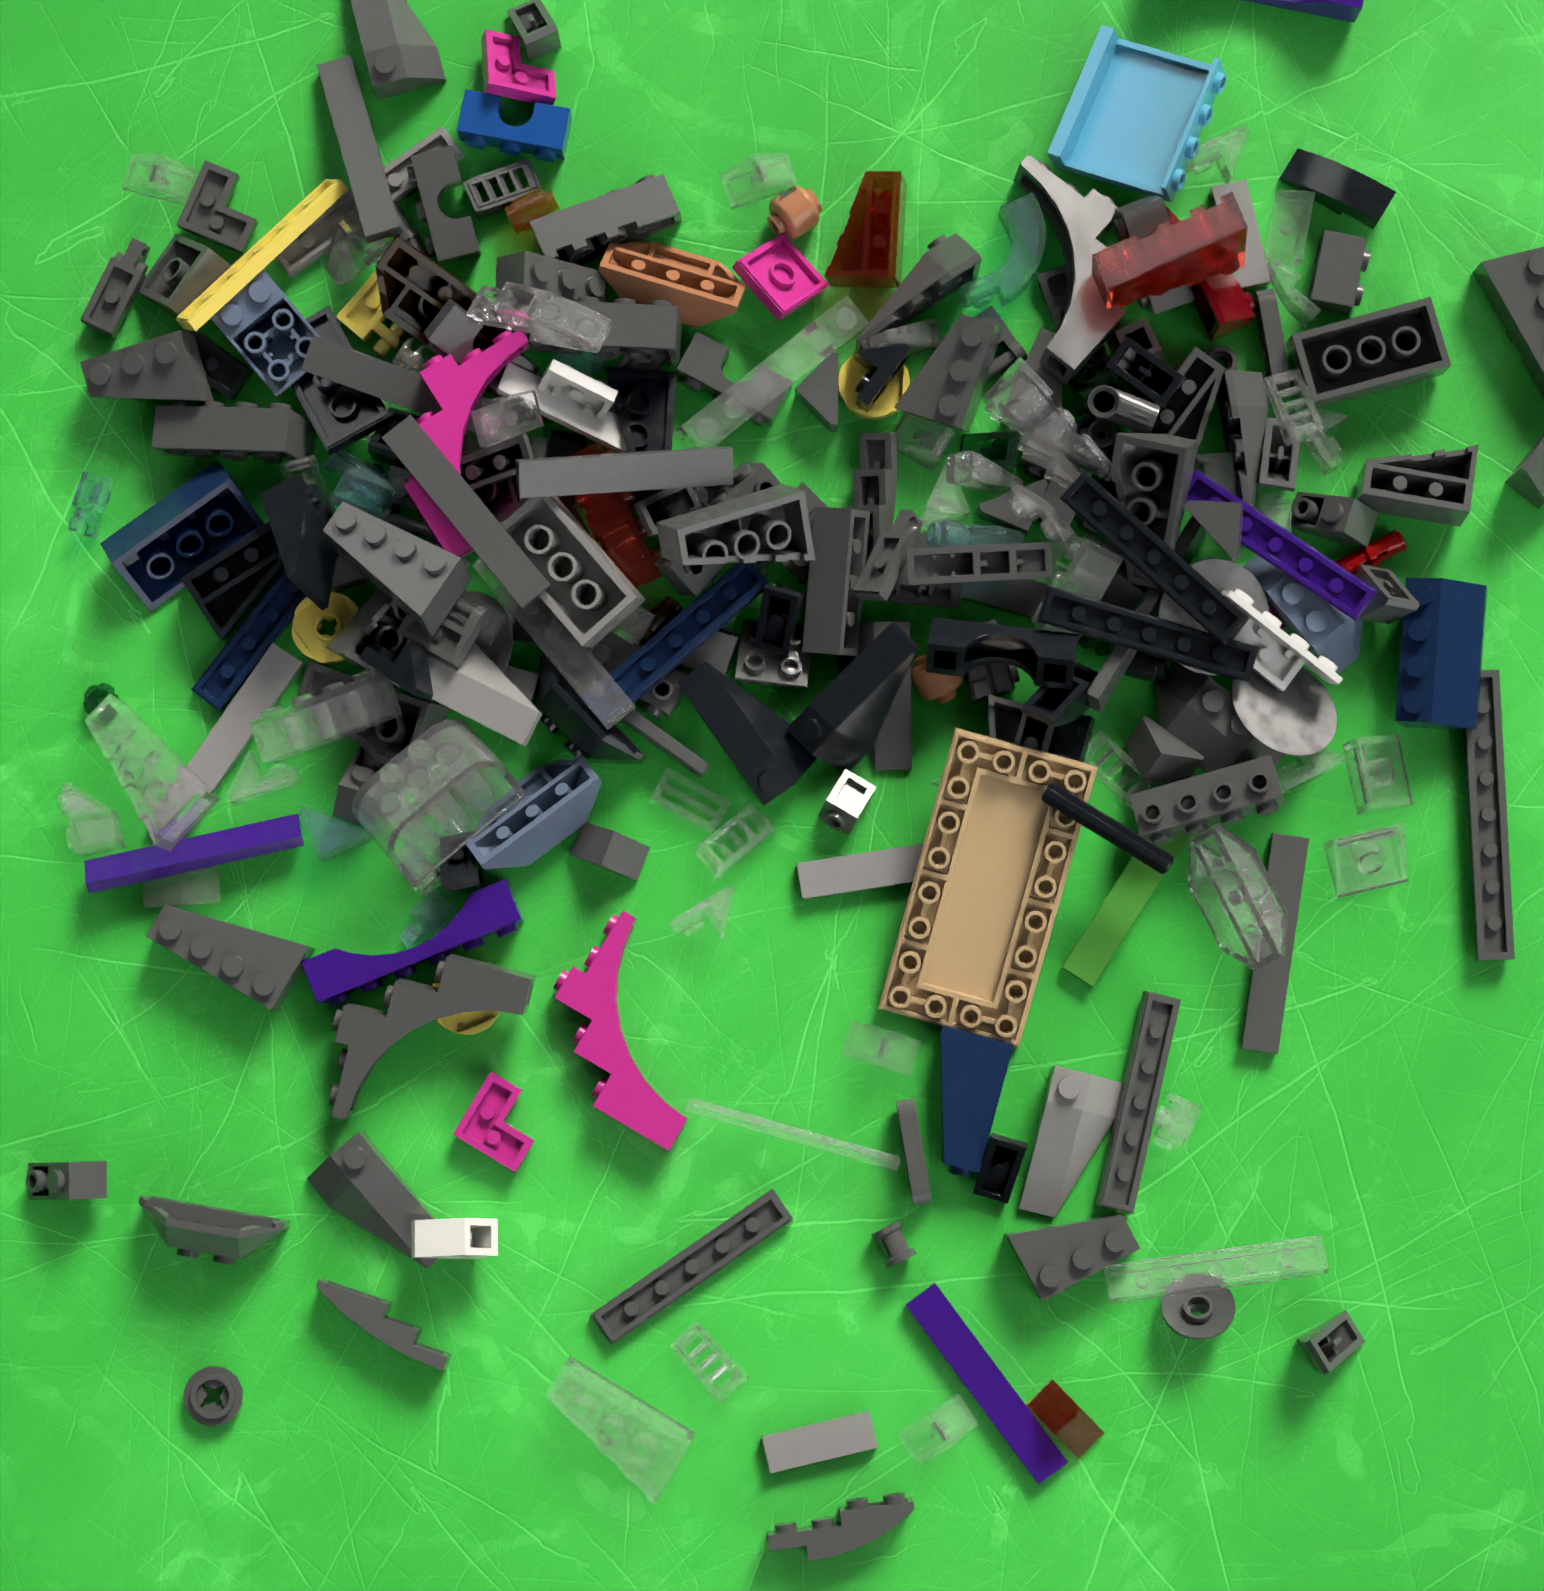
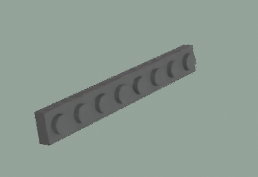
M1481 670L1477 730L1463 729L1475 961L1515 959L1500 675L1499 670Z

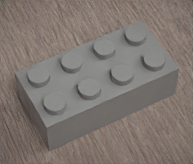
M557 496L530 498L501 524L551 585L539 597L581 646L593 648L645 601V598Z

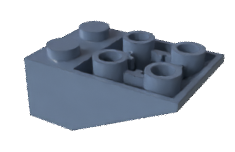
M264 269L210 318L217 329L276 397L307 373L301 370L312 336L321 338Z

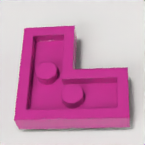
M485 29L481 38L484 93L534 104L537 102L553 105L556 100L554 71L521 64L518 36Z
M491 1071L453 1135L512 1171L517 1172L535 1140L504 1121L523 1090Z

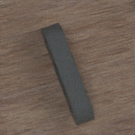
M1274 289L1255 291V315L1267 382L1270 384L1271 393L1290 390V371Z
M914 1098L896 1101V1108L913 1206L931 1204V1193Z

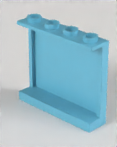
M1101 25L1047 152L1054 167L1149 196L1154 194L1163 197L1165 201L1172 202L1175 192H1180L1184 186L1186 179L1185 169L1189 159H1194L1198 152L1201 130L1203 126L1207 127L1211 121L1214 99L1225 88L1227 74L1223 69L1220 58L1215 57L1211 65L1120 39L1114 28Z

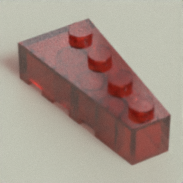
M1233 192L1221 196L1222 203L1208 210H1205L1203 205L1190 210L1191 217L1177 224L1171 225L1169 221L1155 226V229L1149 233L1148 237L1141 239L1138 235H1134L1092 254V276L1106 309L1116 306H1128L1138 299L1151 295L1160 296L1171 289L1184 285H1196L1204 279L1220 274L1229 275L1243 268L1248 226Z
M595 443L570 456L614 453L611 449L605 451L602 445ZM631 491L574 495L577 503L587 514L585 516L587 524L596 541L600 542L602 550L636 589L664 577L654 565L661 557V554L657 547L651 550L645 538L648 536L640 517H636L630 504L635 502Z

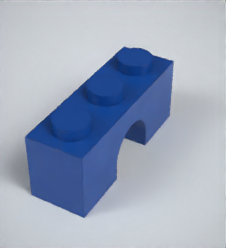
M465 89L457 132L460 141H464L466 146L474 149H485V146L499 148L500 152L512 156H518L520 152L534 154L536 159L545 162H554L555 158L565 159L572 124L570 108L535 102L531 119L522 126L514 127L505 124L501 120L503 104L500 96Z

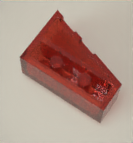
M901 171L865 172L849 212L850 217L843 234L839 237L838 247L832 262L827 267L824 275L830 287L898 288L901 284L907 183Z

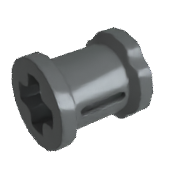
M900 1221L871 1234L873 1239L878 1241L887 1259L885 1262L887 1268L916 1254L915 1249L908 1246L900 1229L902 1227Z

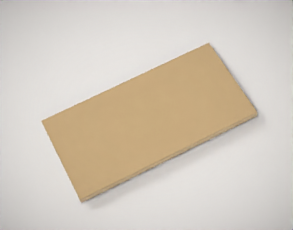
M955 728L878 1006L879 1009L1019 1047L1082 826L1043 802L1041 797L1047 786L1054 782L1088 803L1098 766Z

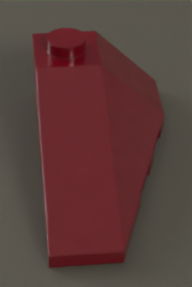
M1165 205L1173 232L1162 236L1173 261L1185 266L1195 298L1192 302L1210 341L1212 342L1250 325L1255 317L1253 312H1256V307L1249 292H1243L1240 284Z

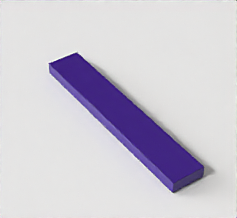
M1195 469L1186 503L1189 500L1241 502L1243 505L1241 545L1355 622L1359 619L1377 593L1374 588Z
M293 814L84 861L85 884L88 893H94L304 846L299 814Z
M935 1282L905 1304L1038 1484L1068 1463Z

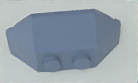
M1258 555L1243 566L1259 581L1265 592L1268 606L1286 625L1285 629L1290 635L1294 633L1303 638L1310 645L1308 651L1315 657L1319 658L1322 655L1332 661L1338 667L1336 670L1337 674L1359 658L1363 620L1358 619L1355 622Z
M583 756L574 757L573 760L542 763L484 806L475 823L472 835L468 837L465 844L484 870L529 866L587 823L602 781Z

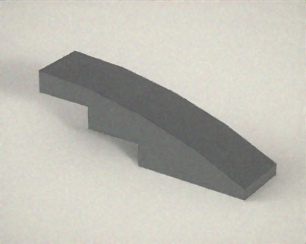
M898 432L859 433L860 469L853 470L854 506H847V508L870 511L866 562L881 532H888L893 526L897 484Z
M1052 542L906 549L908 586L1053 578Z
M324 1278L318 1280L316 1288L345 1316L373 1337L404 1355L441 1371L447 1368L451 1354L417 1342L422 1328L388 1317L392 1302Z

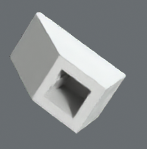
M448 1218L412 1220V1258L482 1259L498 1256V1219Z

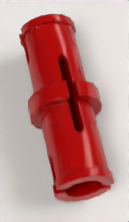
M1395 529L1369 543L1368 547L1359 546L1358 550L1333 562L1351 574L1356 575L1359 564L1379 567L1380 562L1401 551H1405L1407 547L1402 535Z

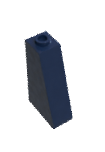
M941 1026L939 1049L942 1163L950 1165L949 1173L970 1178L971 1171L980 1173L1014 1045L947 1026Z

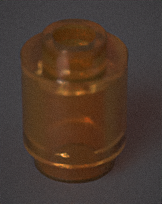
M542 186L511 200L512 204L505 207V211L516 234L525 231V233L532 231L529 221L560 210L552 191L544 193Z

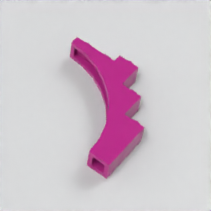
M522 329L514 333L511 330L504 331L493 339L494 345L484 351L477 348L466 354L461 359L463 364L459 366L451 354L444 358L441 355H437L424 363V370L419 372L422 383L440 412L435 414L431 410L421 415L415 421L460 475L464 435L475 406L487 386L502 369L529 349V340ZM409 474L407 476L409 482L404 484V490L440 548L461 558L473 552L474 550L415 478Z
M622 911L619 917L613 914L603 931L607 938L602 947L594 946L584 963V965L589 967L587 972L584 973L574 966L570 972L562 971L553 989L558 991L554 998L592 1020L589 1026L584 1023L581 1025L572 1042L577 1045L574 1050L576 1054L611 1074L608 1080L602 1077L591 1095L596 1099L593 1106L669 1151L688 1118L667 1104L647 1083L630 1055L621 1030L617 1004L618 973L625 945L637 921L635 917Z

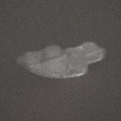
M506 281L502 289L482 286L466 313L471 323L532 333L537 343L593 353L600 351L614 325L607 317L572 300L538 288Z

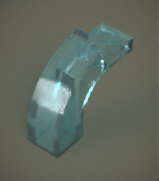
M1033 192L1001 206L999 219L1008 235L1011 254L1005 264L998 270L960 287L958 297L964 308L971 305L974 308L985 306L994 300L993 295L995 294L1003 307L1019 297L1033 281L1039 269L1046 243L1044 216Z

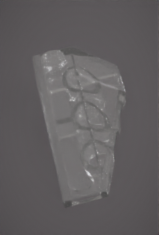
M1019 357L986 393L984 403L987 405L985 407L987 414L997 424L1003 422L1011 430L1110 482L1112 480V463L1087 434L1082 433L1080 436L1075 431L1078 428L1074 421L1075 418L1067 409L1054 406L1050 396L1053 394L1051 389Z

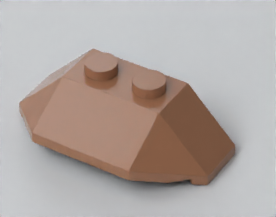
M653 241L629 242L622 245L619 243H609L598 270L620 298L632 299L636 301V304L650 305V302L653 300L669 301L672 303V306H678L682 324L695 328L736 313L746 288L745 282L737 279L733 272L721 262Z

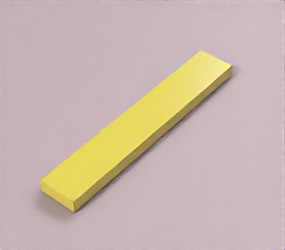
M325 179L176 317L178 324L184 330L197 331L349 190L344 182L338 179Z

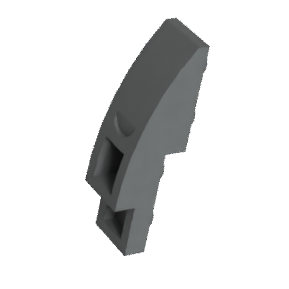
M905 1493L883 1495V1501L868 1503L867 1497L852 1498L846 1500V1506L839 1507L841 1522H834L833 1517L812 1519L811 1526L797 1527L796 1522L775 1524V1530L768 1531L769 1550L807 1546L808 1561L828 1558L851 1551L882 1536L899 1524L914 1510L912 1497L905 1498Z

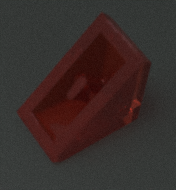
M1053 1379L1026 1404L1078 1459L1104 1434L1098 1425Z

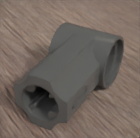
M1101 385L1094 388L1089 394L1087 401L1088 408L1093 415L1140 433H1151L1161 408L1157 404L1120 391L1109 385ZM1108 391L1114 396L1115 404L1110 411L1101 412L1094 406L1093 400L1098 392Z

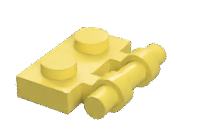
M376 271L336 316V319L364 343L373 332L376 333L381 339L372 349L382 358L391 348H397L402 342L401 336L406 332L396 323L390 328H387L382 323L386 316L382 314Z

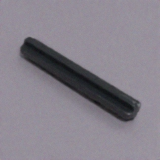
M1051 782L1042 794L1041 799L1043 802L1160 874H1165L1174 861L1172 854L1058 784Z

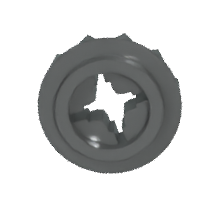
M208 1366L194 1373L188 1380L184 1390V1403L188 1413L197 1422L208 1426L222 1425L233 1419L242 1406L244 1389L237 1375L225 1367ZM223 1385L226 1386L220 1395L225 1408L217 1402L203 1407L202 1404L209 1395L206 1390L208 1386L212 1389L222 1387Z

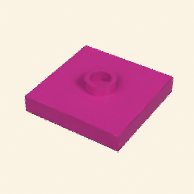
M783 233L740 258L732 267L778 321L824 293L829 286Z

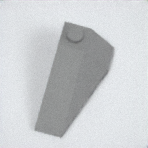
M475 641L459 668L427 650L433 689L431 700L526 747L542 713L517 686L512 684Z
M1051 1066L1018 1209L1051 1217L1056 1216L1114 1121L1122 1083L1076 1070Z

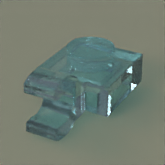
M82 473L72 502V506L77 507L69 522L70 531L80 533L85 522L87 527L84 536L93 539L98 536L100 524L96 513H103L104 507L111 496L110 489L113 479L100 474Z
M434 887L408 912L416 921L409 925L397 938L410 949L426 932L432 937L437 935L451 923L459 911Z

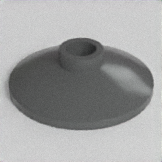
M1189 1275L1174 1281L1166 1289L1162 1297L1161 1312L1165 1323L1176 1334L1187 1339L1208 1340L1217 1337L1230 1327L1235 1316V1300L1231 1291L1222 1282L1210 1276ZM1194 1312H1202L1204 1315L1198 1316V1315H1194V1314H1192V1313H1194Z

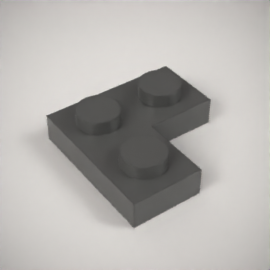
M205 160L178 220L177 226L179 229L244 255L256 230L258 221L227 207L240 179L239 175Z

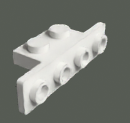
M554 359L542 377L513 363L507 364L496 389L498 394L618 453H627L618 417L616 414L608 411L615 401L618 393L617 390L607 386L602 381L595 380L575 370L570 365L563 364Z
M1236 589L1234 592L1232 590H1222L1221 593L1248 617L1247 621L1230 639L1259 647L1253 670L1279 691H1284L1303 665H1306L1327 683L1340 684L1343 678L1336 673L1338 667L1332 661L1322 655L1319 658L1315 657L1308 651L1310 645L1303 638L1294 633L1291 636L1280 629L1281 621L1267 611H1264L1263 614L1251 606L1254 600L1239 589Z

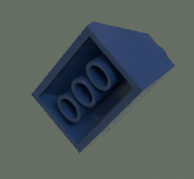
M216 460L100 544L110 562L151 612L185 587L180 578L256 531L265 523L221 463Z
M1406 578L1405 587L1419 602V607L1416 611L1403 617L1395 721L1404 727L1477 730L1487 586L1444 578Z

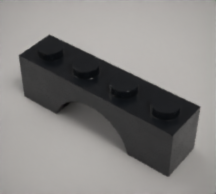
M933 617L927 646L926 673L962 677L967 671L978 665L1003 663L1015 666L1026 672L1033 680L1035 686L1072 690L1079 634Z

